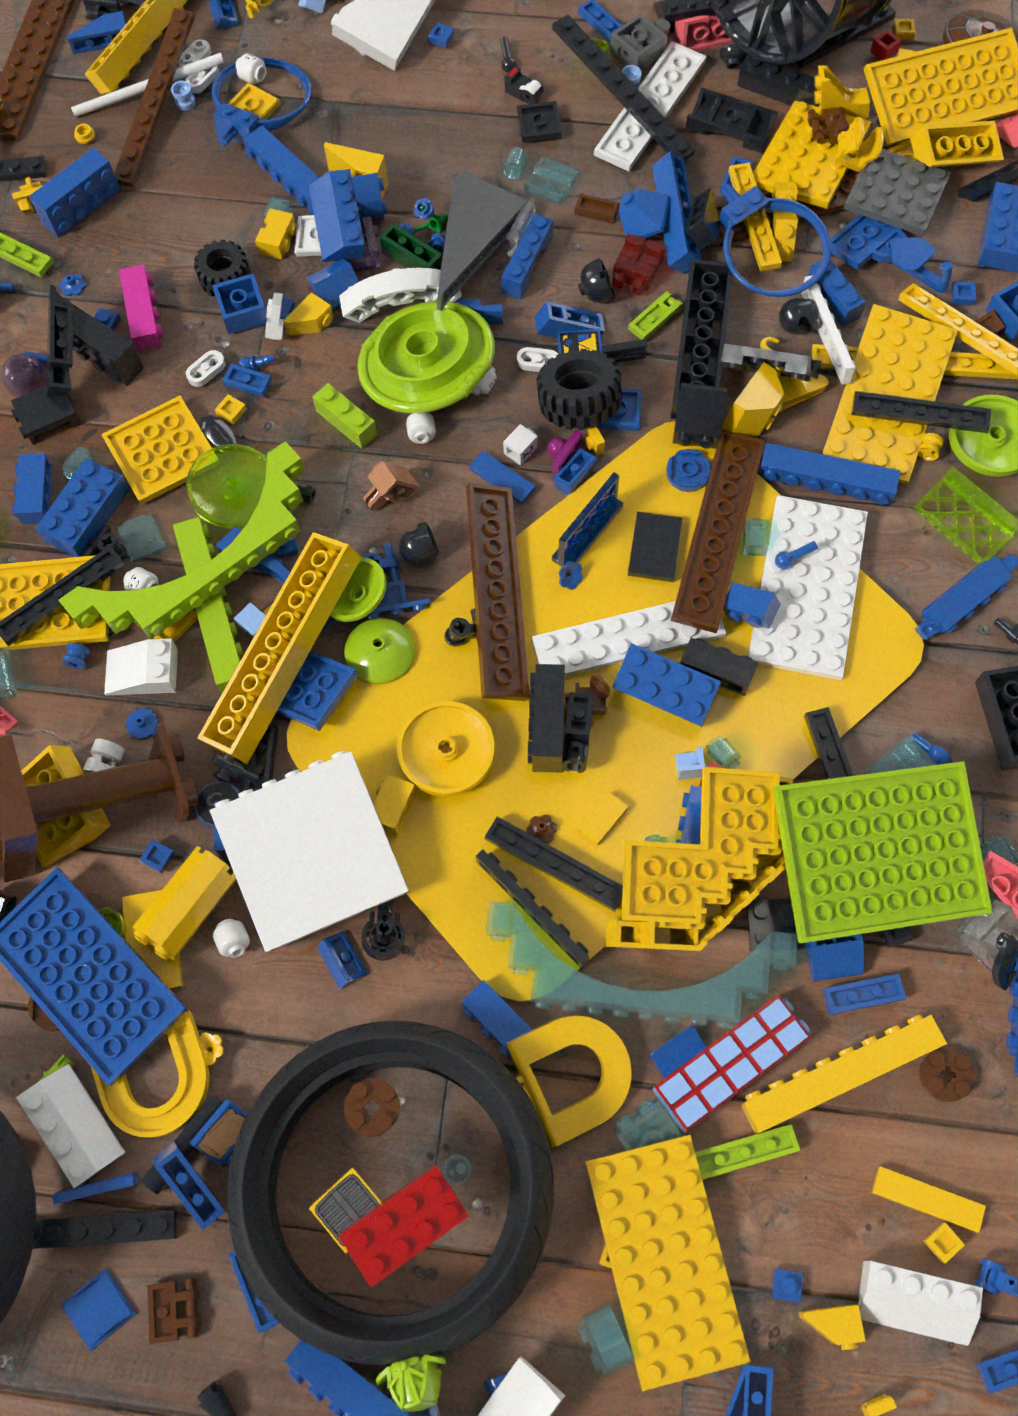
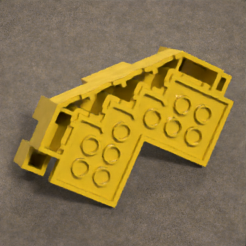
M713 767L702 768L700 845L635 840L624 841L622 920L628 921H607L606 947L701 951L717 933H720L734 919L733 917L755 899L760 894L759 892L785 869L772 787L793 784V777H780V772Z

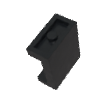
M43 386L11 400L14 407L11 412L16 422H21L22 424L19 430L24 439L29 438L32 445L37 443L34 436L70 421L74 428L82 425L67 392L48 397L46 396V386Z

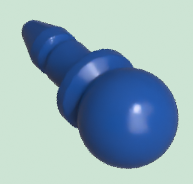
M265 355L259 358L256 356H251L250 358L243 357L239 360L238 366L258 371L260 366L270 364L276 357L274 355Z

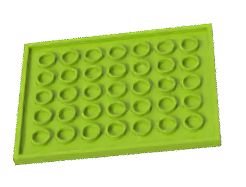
M964 761L772 787L798 943L992 913Z

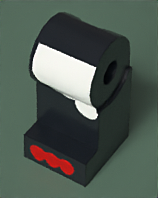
M514 66L504 77L505 92L523 102L534 104L544 93L542 84L538 80L531 79L522 74L521 69L517 66Z

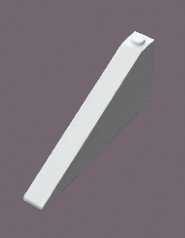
M354 0L342 7L339 14L333 16L331 21L333 26L332 35L395 71L436 0Z

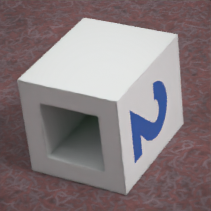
M520 424L504 440V454L521 466L537 449L536 433L532 429L525 428Z

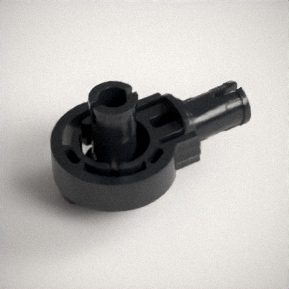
M393 900L378 906L376 924L374 923L375 911L370 912L369 921L365 924L362 931L363 949L370 957L376 960L386 961L395 958L403 950L405 944V930L400 923L399 913H395L394 925L392 924ZM398 938L401 939L399 945L394 949V946L397 945Z

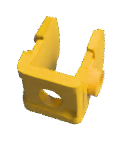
M857 117L850 124L847 131H842L838 135L836 162L856 172L864 169L867 163L876 160L882 151L883 128L877 126L867 140L862 142L864 120L861 117Z

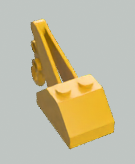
M765 337L761 340L760 349L772 350L767 346V343H779V340L775 337ZM764 362L732 405L720 431L723 429L746 436H759L764 428L768 430L775 420L772 417L773 415L777 416L780 411L823 393L829 383L828 379L823 375H819L818 379L811 378L810 382L800 381L791 378V373L785 372L784 369L776 366L777 370L788 375L778 377L776 370Z

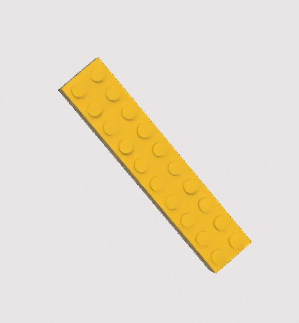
M314 532L312 533L197 739L224 754L248 764L362 558L348 544Z

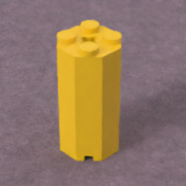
M197 846L133 925L134 939L144 947H147L148 944L151 945L155 950V954L163 961L167 962L169 958L175 960L237 879L234 872L230 875L227 872L230 867L207 850L201 853V848Z

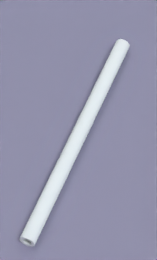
M221 53L177 68L172 82L223 64L224 61ZM149 79L73 106L71 108L74 116L78 117L141 94L145 91Z

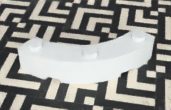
M395 268L364 279L349 287L339 296L343 317L361 323L372 314L380 311L379 307L387 304L392 306L412 303L414 299H425V302L437 301L441 270L431 268ZM461 290L449 302L457 301L462 296Z

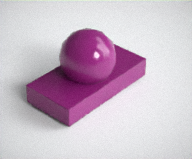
M576 429L568 441L564 438L556 437L549 442L547 450L549 455L554 458L552 474L556 475L581 448L583 433Z

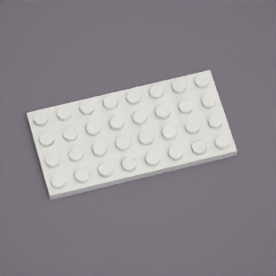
M777 495L760 590L775 593L781 606L769 629L753 627L748 657L752 658L758 665L842 680L867 511ZM812 541L816 542L818 549L795 560L789 569L782 570L776 566L775 557L779 552L787 551L790 553Z

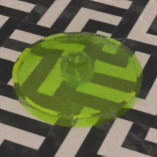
M239 444L220 445L204 452L192 464L187 476V493L193 509L204 520L216 526L225 528L245 527L261 497L266 480L267 457L251 447Z

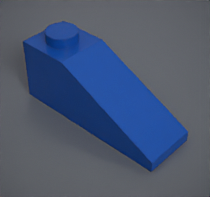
M123 11L104 14L68 35L67 40L73 55L106 49L127 24Z
M546 301L534 316L538 335L557 338L558 331L600 329V334L605 332L601 313Z

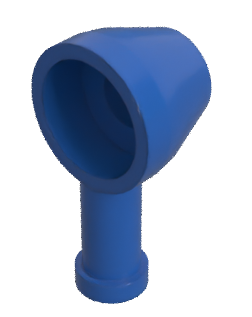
M917 731L910 737L909 741L916 744L927 752L924 761L926 766L947 764L953 761L952 757L944 749L937 745H932L921 737Z

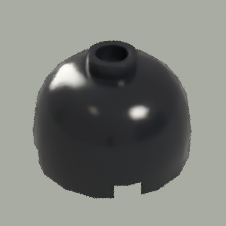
M598 258L585 265L580 274L581 283L578 284L581 295H586L594 303H604L615 299L614 288L610 284V277L602 259Z

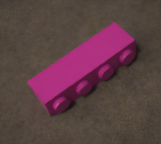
M144 264L119 269L130 335L136 350L162 346L160 337L164 336L161 324L157 322V319H160L158 307L154 306V302H157L155 290L151 289V285H154L151 272L147 273Z

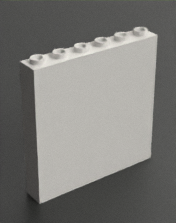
M346 750L339 751L332 755L333 759L324 763L322 760L315 761L309 764V769L305 771H291L281 781L277 782L276 779L267 781L262 784L263 788L253 792V789L243 791L238 794L239 798L233 801L229 799L219 801L215 804L216 808L210 810L265 952H271L410 892L351 751L346 753Z

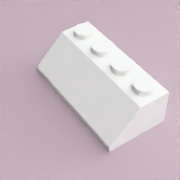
M70 1064L40 1080L16 1097L74 1188L126 1152Z
M863 1261L858 1305L861 1320L969 1346L980 1318L983 1288L873 1261Z

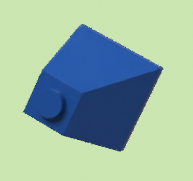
M637 189L622 195L619 215L629 244L664 231L670 202L668 195L643 189Z

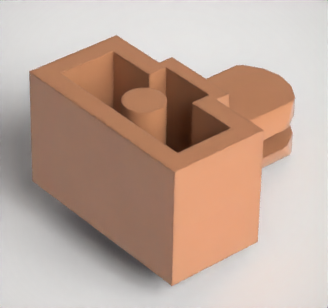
M381 461L373 467L372 472L367 476L374 486L363 497V500L370 510L377 511L387 501L394 503L398 501L407 502L420 488V485L405 467Z

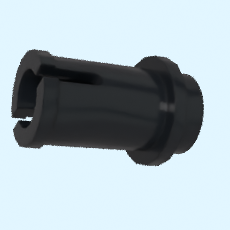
M296 485L305 503L314 501L316 490L312 486L303 487Z

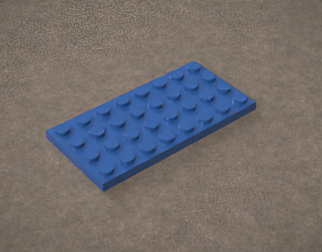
M58 867L0 922L1 963L108 1086H113L188 1010Z

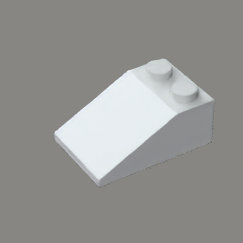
M148 639L108 650L104 694L176 693L178 649L173 640Z

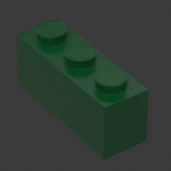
M392 223L379 236L382 253L404 268L441 270L442 254L396 224Z

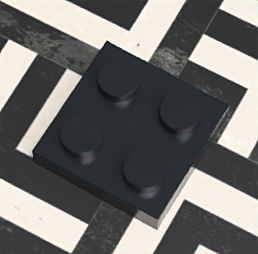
M556 101L517 106L522 143L562 138Z
M756 899L746 906L750 951H800L802 949V943H798L791 899Z

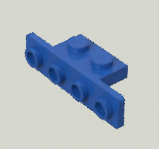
M404 580L388 582L384 597L367 617L368 619L382 617L381 612L390 611L391 615L404 613V608L413 607V611L427 609L426 604H430L431 600L428 598L407 602Z

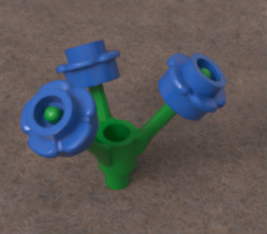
M418 199L414 205L415 216L420 217L422 220L432 218L429 222L412 228L409 223L405 225L401 223L400 228L415 236V232L429 227L437 231V233L431 236L428 245L442 253L444 252L446 237L442 234V230L446 221H448V215L446 213L435 214L430 199Z

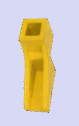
M818 66V76H815V87L818 91H814L815 104H819L820 112H822V109L842 107L846 115L861 117L862 119L869 118L870 101L867 87L858 89L847 88L842 85L828 66Z
M774 181L772 198L797 201L798 189L795 182ZM773 212L772 233L781 261L793 262L798 224L797 215L789 212Z

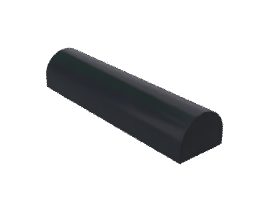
M217 1095L210 1097L174 1140L187 1159L196 1150L190 1144V1141L224 1102ZM154 1165L141 1180L142 1184L157 1195L167 1185V1182Z

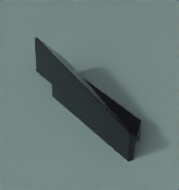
M50 285L48 293L46 396L48 397L72 390L69 368L73 366V304L68 299L65 300L56 291L54 285Z

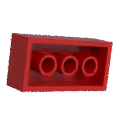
M435 1163L340 1231L339 1238L369 1286L373 1287L468 1218L469 1215Z

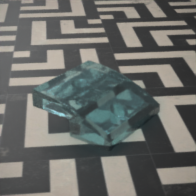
M543 156L534 166V173L526 181L524 191L561 205L573 187L580 170Z

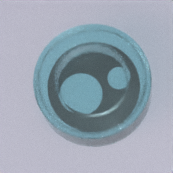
M453 1155L445 1161L443 1173L450 1183L461 1185L469 1180L472 1166L466 1157Z

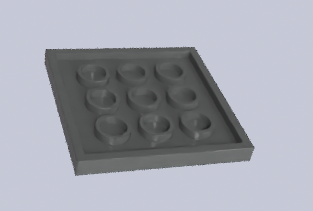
M882 149L876 160L867 163L865 168L861 169L845 202L844 209L924 236L951 172L937 167H929L922 162Z

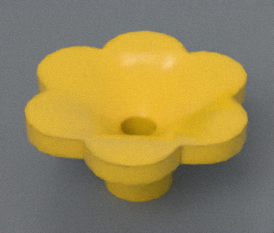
M206 1032L201 1034L199 1040L204 1050L206 1064L210 1066L214 1065L217 1058L223 1055L224 1048L221 1046L222 1039L219 1035H211Z

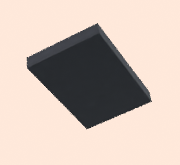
M637 512L627 576L668 582L674 581L682 525L681 517Z

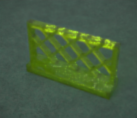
M953 466L913 506V510L978 564L993 557L1011 538L1018 534V519ZM945 484L952 490V496L939 497V489ZM952 501L953 511L940 512L939 502ZM956 501H966L969 504V511H956ZM925 502H936V512H927L921 506ZM973 515L984 516L987 520V525L974 526ZM940 516H953L954 526H943L940 523ZM957 516H970V526H957ZM987 530L988 541H975L974 531ZM991 530H1001L1007 536L1003 540H992ZM958 531H971V541H961L958 538ZM988 545L989 553L982 558L976 553L975 546Z

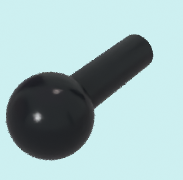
M503 36L500 38L504 57L501 67L504 72L508 73L514 66H517V62L511 57L507 36Z

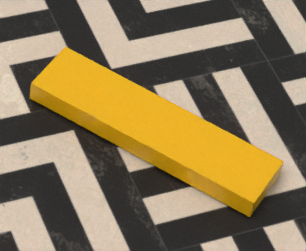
M881 1166L877 1169L871 1192L874 1195L972 1232H980L985 1205Z

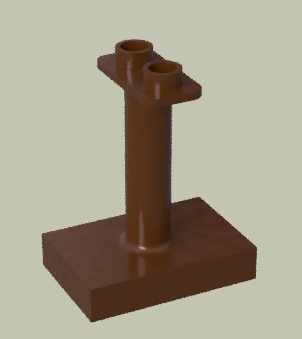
M158 723L154 729V742L148 760L30 787H25L12 735L0 737V869L4 883L35 875L38 836L36 824L155 795H159L174 809L178 823L186 822L189 808L198 805V796L192 778L181 779L176 763L184 761L185 758L179 734L167 735L164 723Z

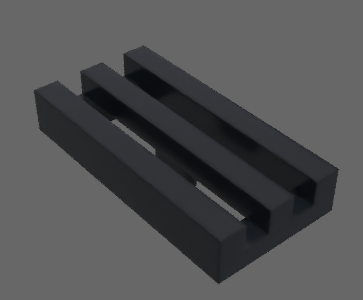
M646 339L604 345L602 353L608 355L616 363L645 359Z

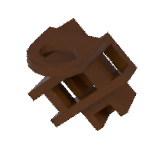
M596 673L590 678V687H579V683H576L575 693L594 694V707L592 706L591 725H593L594 715H606L608 711L606 699L610 695V688L606 681ZM564 693V711L567 715L569 693Z

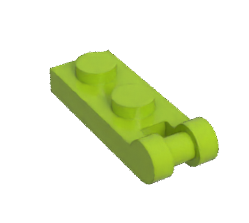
M666 291L629 324L628 330L639 339L647 340L671 317L680 313L685 304L679 299H674L673 294Z

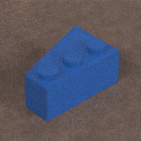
M745 1363L725 1416H772L774 1367Z

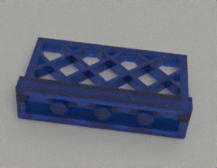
M615 472L612 473L559 538V548L552 555L553 562L561 567H564L568 561L578 563L620 512L624 504L617 499L620 475Z

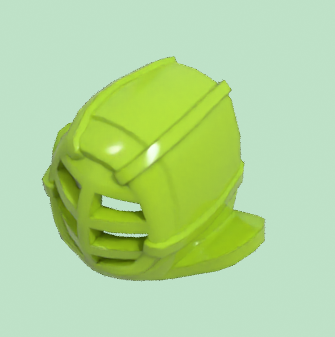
M442 1355L413 1356L392 1363L378 1375L376 1379L377 1385L379 1386L388 1380L387 1386L401 1410L407 1413L423 1411L431 1406H435L438 1402L442 1371L438 1368L437 1363L446 1364V1358Z

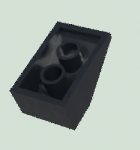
M681 383L672 443L681 446H700L705 449L717 448L727 388Z

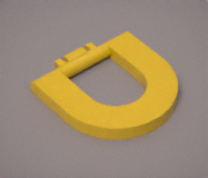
M190 1010L186 1011L163 1034H167L179 1073L177 1090L173 1097L164 1105L151 1109L141 1106L131 1093L126 1073L113 1086H108L91 1067L104 1111L109 1119L124 1132L145 1138H159L173 1134L185 1127L204 1104L210 1082L209 1065L206 1064L204 1050L199 1040L200 1036Z
M585 1016L557 1018L506 1043L520 1074L515 1078L519 1083H523L522 1087L531 1099L542 1121L552 1148L606 1122L619 1110L626 1099L631 1083V1063L627 1049L620 1037L609 1026L596 1019ZM581 1044L587 1046L597 1055L601 1064L602 1072L598 1087L588 1097L551 1114L530 1064L569 1045Z

